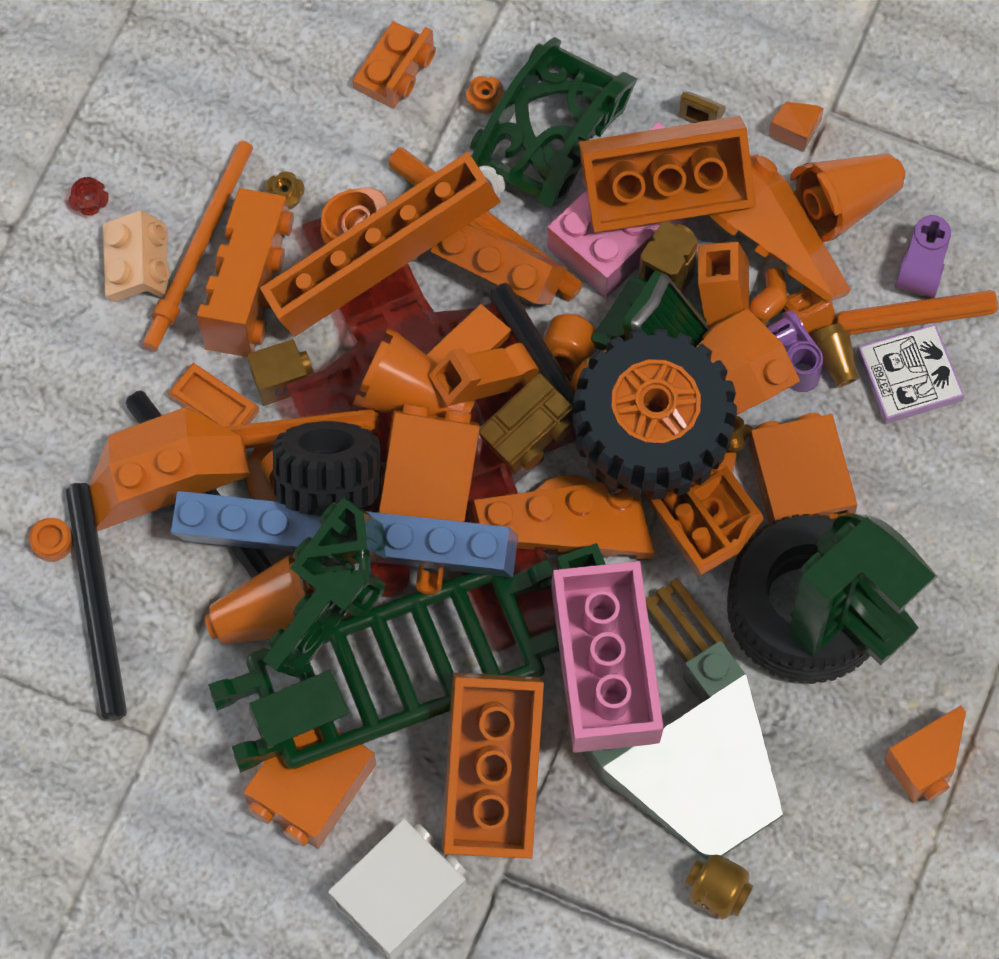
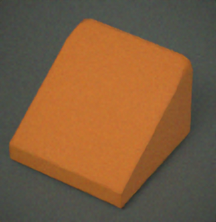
M808 287L788 296L786 305L781 310L783 313L787 310H792L799 317L810 337L813 333L824 327L837 324L832 302L826 301Z

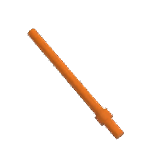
M239 141L164 299L158 300L151 315L154 320L142 343V346L149 351L156 352L168 327L174 326L181 311L178 307L253 151V146L248 142Z

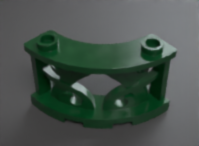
M553 37L544 45L538 43L535 46L529 60L503 94L484 130L479 129L470 144V150L473 151L472 158L478 167H493L496 173L503 177L504 181L537 197L538 202L549 208L566 200L570 188L582 167L578 142L592 139L594 135L601 137L609 125L623 114L638 79L626 72H622L618 76L609 73L561 48L562 41L556 37ZM553 69L559 73H552L550 70ZM568 94L567 107L570 116L577 123L575 128L564 125L554 126L543 131L536 138L529 118V103L546 96ZM581 95V103L587 102L591 105L588 108L578 107L575 103L577 96ZM515 113L516 123L509 122ZM504 139L511 142L510 147L505 150L506 158L516 156L522 148L525 151L513 168L492 158L497 144ZM561 140L564 146L561 150L554 151L551 148V141ZM546 144H548L547 147L545 148V151L543 152L542 148H543ZM530 163L545 181L544 185L523 174Z

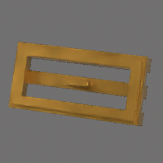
M678 578L670 581V585L664 588L663 586L658 589L652 597L649 595L645 598L647 612L685 663L696 656L659 609L658 604L664 603L700 653L708 649L709 646L671 597L673 594L676 595L713 645L721 640L725 647L727 646V642Z

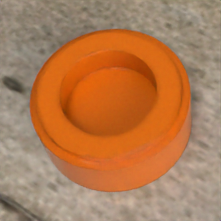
M45 518L33 526L30 531L29 542L34 554L39 559L46 562H55L69 554L73 546V537L65 522L57 518Z

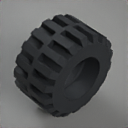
M337 421L311 422L287 429L286 432L280 433L276 437V441L273 442L274 496H277V501L280 504L286 505V508L317 516H322L332 503H339L343 497L360 508L370 506L374 503L375 499H378L381 490L380 444L378 437L374 436L370 430L361 428V426Z

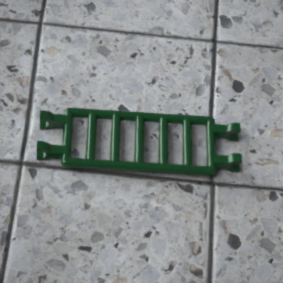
M549 561L540 562L530 567L527 571L513 575V578L467 573L443 582L442 589L437 594H424L418 591L372 608L364 619L355 615L342 619L324 644L330 642L363 725L338 734L335 723L332 721L318 727L322 741L301 749H297L294 738L270 749L265 748L262 739L234 745L232 750L240 773L279 755L282 756L287 768L297 769L450 712L452 676L454 671L427 606L449 598L452 599L482 674L542 677L545 673V667L541 658L560 652L557 627L550 632L532 638L516 598L530 592H540L551 588L553 571ZM490 583L525 663L524 666L502 674L467 594L470 590ZM408 613L412 614L444 692L443 696L422 704L418 700L387 623L391 619ZM370 627L404 709L379 719L347 639L348 635ZM266 647L251 652L246 657L249 673L233 679H223L208 684L216 711L256 693L259 699L275 693L266 669L268 664L263 661L269 652L266 650ZM311 662L298 677L299 682L315 676Z

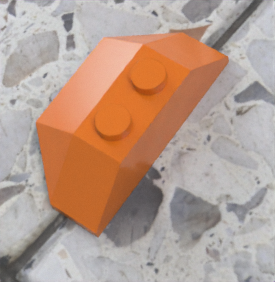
M187 407L109 435L89 484L97 530L100 531L175 504L177 491L202 494L252 476L243 438Z
M720 464L718 469H712L708 480L700 486L696 485L695 482L691 483L690 491L679 496L675 494L673 489L667 491L665 499L653 500L652 492H643L663 528L698 578L735 557L764 519L760 510L726 465Z

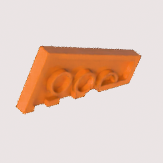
M595 482L477 499L471 505L475 523L510 527L518 535V549L534 550L536 547L556 548L557 552L569 553L597 543L602 556L616 557L617 554L636 555V559L651 560L655 554L641 499L628 496L629 488L613 496L608 492L603 482Z

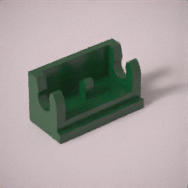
M331 669L249 703V712L267 749L350 714Z

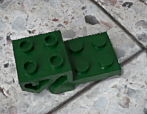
M344 497L339 503L334 502L325 510L320 518L322 526L312 539L307 537L293 554L295 561L290 566V569L316 588L312 595L310 593L306 594L298 602L293 611L296 617L286 630L283 628L278 630L266 646V650L269 652L263 661L274 670L296 678L300 676L347 613L364 619L385 591V582L380 577L372 574L371 571L372 561L386 560L383 524L364 509ZM352 564H359L358 570H355V566Z

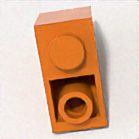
M739 242L698 245V286L704 318L707 320L706 324L709 329L742 309H749V258Z

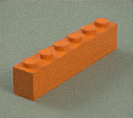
M467 151L269 281L260 289L278 320L296 337L501 201Z

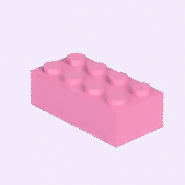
M658 122L650 130L666 127H664L660 122ZM585 191L547 227V248L603 297L607 298L639 268L640 255L649 241H652L653 235L661 222L594 233ZM690 218L671 220L668 222L674 225H683Z
M640 561L553 570L551 588L573 753L660 744L664 728Z

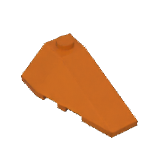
M758 154L750 156L756 207L708 215L733 236L739 230L758 244L755 251L766 258L769 255L774 259L784 261L787 264L786 271L790 276L826 301L831 302L847 296L851 291L848 283L787 180L777 172L776 165L768 158Z
M744 308L712 326L702 336L703 340L699 343V345L704 344L712 351L711 361L713 363L721 360L728 370L726 381L730 380L734 384L736 392L734 403L737 405V414L772 398L800 382L783 343L748 308Z

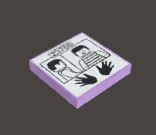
M936 324L858 346L857 354L885 424L963 401L965 395Z

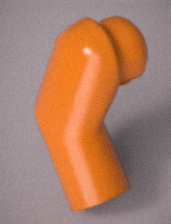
M771 268L765 272L766 288L751 301L749 310L763 324H767L769 319L776 316L785 307L787 302L785 273L780 268Z

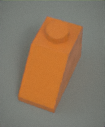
M962 705L889 748L884 761L913 803L923 797L931 801L950 788L948 782L955 770L966 715Z

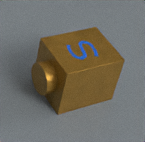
M294 339L247 354L250 372L263 406L310 391L307 376L314 374L306 350L299 352Z

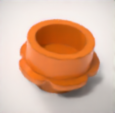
M478 76L470 82V88L466 90V100L475 111L483 114L492 113L504 94L502 91L503 85L495 77L485 78L484 76ZM486 90L489 94L482 95V91Z

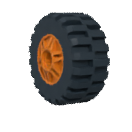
M643 329L631 331L627 341L623 342L619 336L608 341L606 352L597 350L589 359V367L582 369L574 395L572 432L573 435L577 436L576 448L580 457H588L587 468L595 476L604 473L606 475L605 485L615 491L622 485L629 488L628 496L640 498L641 491L652 492V499L654 500L665 499L667 491L674 489L675 494L679 496L690 491L691 483L695 482L699 486L710 478L711 470L718 469L724 460L726 450L730 445L737 416V405L734 403L736 395L734 384L730 380L726 381L728 370L722 361L717 360L713 363L711 361L712 351L704 344H700L698 348L690 344L692 337L679 333L678 338L668 337L667 329H655L654 335L649 336L644 335Z

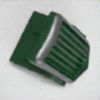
M655 271L648 282L631 276L591 337V341L596 349L604 351L607 349V342L617 336L621 337L623 342L629 340L631 331L643 329L644 335L649 336L654 335L655 329H667L668 337L678 338L679 333L692 337L690 344L697 347L703 340L702 336L709 330V327L706 324V318H703L670 277L662 272Z

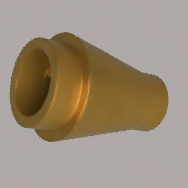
M841 323L824 327L811 335L812 340L823 354V365L833 378L837 388L851 384L860 378L856 370L850 332L844 331Z

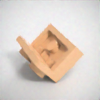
M139 210L103 224L106 298L117 302L145 291H149L160 298L166 295L169 289L168 279L170 271L167 262L168 232L164 222L143 210Z

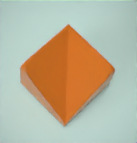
M785 102L771 121L768 136L805 152L822 120L824 108L811 104Z

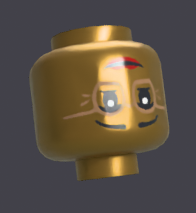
M719 854L711 855L705 864L697 860L685 881L686 884L692 887L689 894L691 903L722 920L728 918L731 913L736 916L739 915L754 886L748 883V870Z

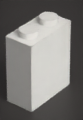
M405 819L328 891L330 902L387 959H397L467 890L466 879L463 877L466 871L463 866L450 854L443 857L432 847L436 842L428 831L420 824L412 827Z

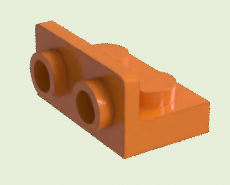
M392 21L353 79V89L394 109L402 97L406 99L411 94L416 83V75L422 67L427 68L435 56L436 47L433 42V30L425 27L421 34Z

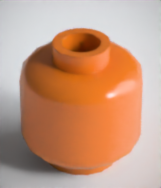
M578 314L555 316L549 321L543 335V340L565 375L573 374L584 360L593 355L595 350L591 337L596 330L589 321Z

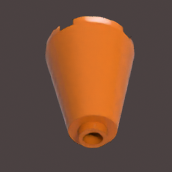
M885 153L805 163L794 169L791 173L790 181L796 179V190L793 191L817 233L821 236V240L828 242L839 237L903 188L905 169L898 159Z
M388 328L384 338L391 342L388 344L381 341L360 388V391L366 393V396L364 398L357 394L353 404L360 408L372 409L392 415L393 409L403 411L404 404L429 407L428 415L445 417L446 410L470 414L475 401L472 400L447 406L429 377V374L438 363L397 331ZM446 377L448 385L454 390L459 383L450 377Z
M294 553L289 554L210 605V614L205 616V622L213 640L219 638L223 645L270 640L278 630L282 628L284 630L287 629L296 617L293 611L298 602L306 594L316 590V588L290 569V566L295 561L293 558Z

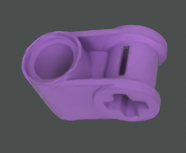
M929 215L918 221L907 253L904 255L895 288L928 298H935L945 265L943 263L951 238V229L945 219ZM927 237L933 238V243L927 242Z
M787 310L782 314V319L769 325L767 328L783 343L800 379V382L790 388L797 392H808L813 390L820 381L823 354L805 330L799 317L792 310ZM805 363L810 365L812 369L802 371L797 369L795 365Z

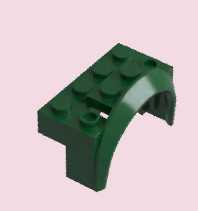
M842 513L834 520L832 527L816 543L818 547L817 553L800 570L803 575L797 584L799 591L793 600L795 607L790 613L792 620L788 634L813 658L844 630L881 666L913 637L919 629L905 611V607L938 576L907 540L886 522L873 516Z

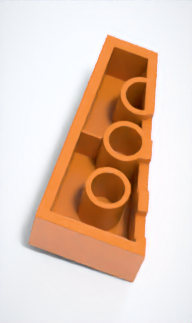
M243 188L238 189L226 225L225 236L230 242L229 244L222 243L219 246L216 255V275L218 277H209L206 286V293H208L206 305L200 304L197 313L205 350L247 357V354L255 351L256 344H263L267 326L266 321H263L265 308L271 309V306L260 287L273 280L274 272H281L285 257V249L281 248L283 237L290 236L294 221V213L288 210L286 196Z

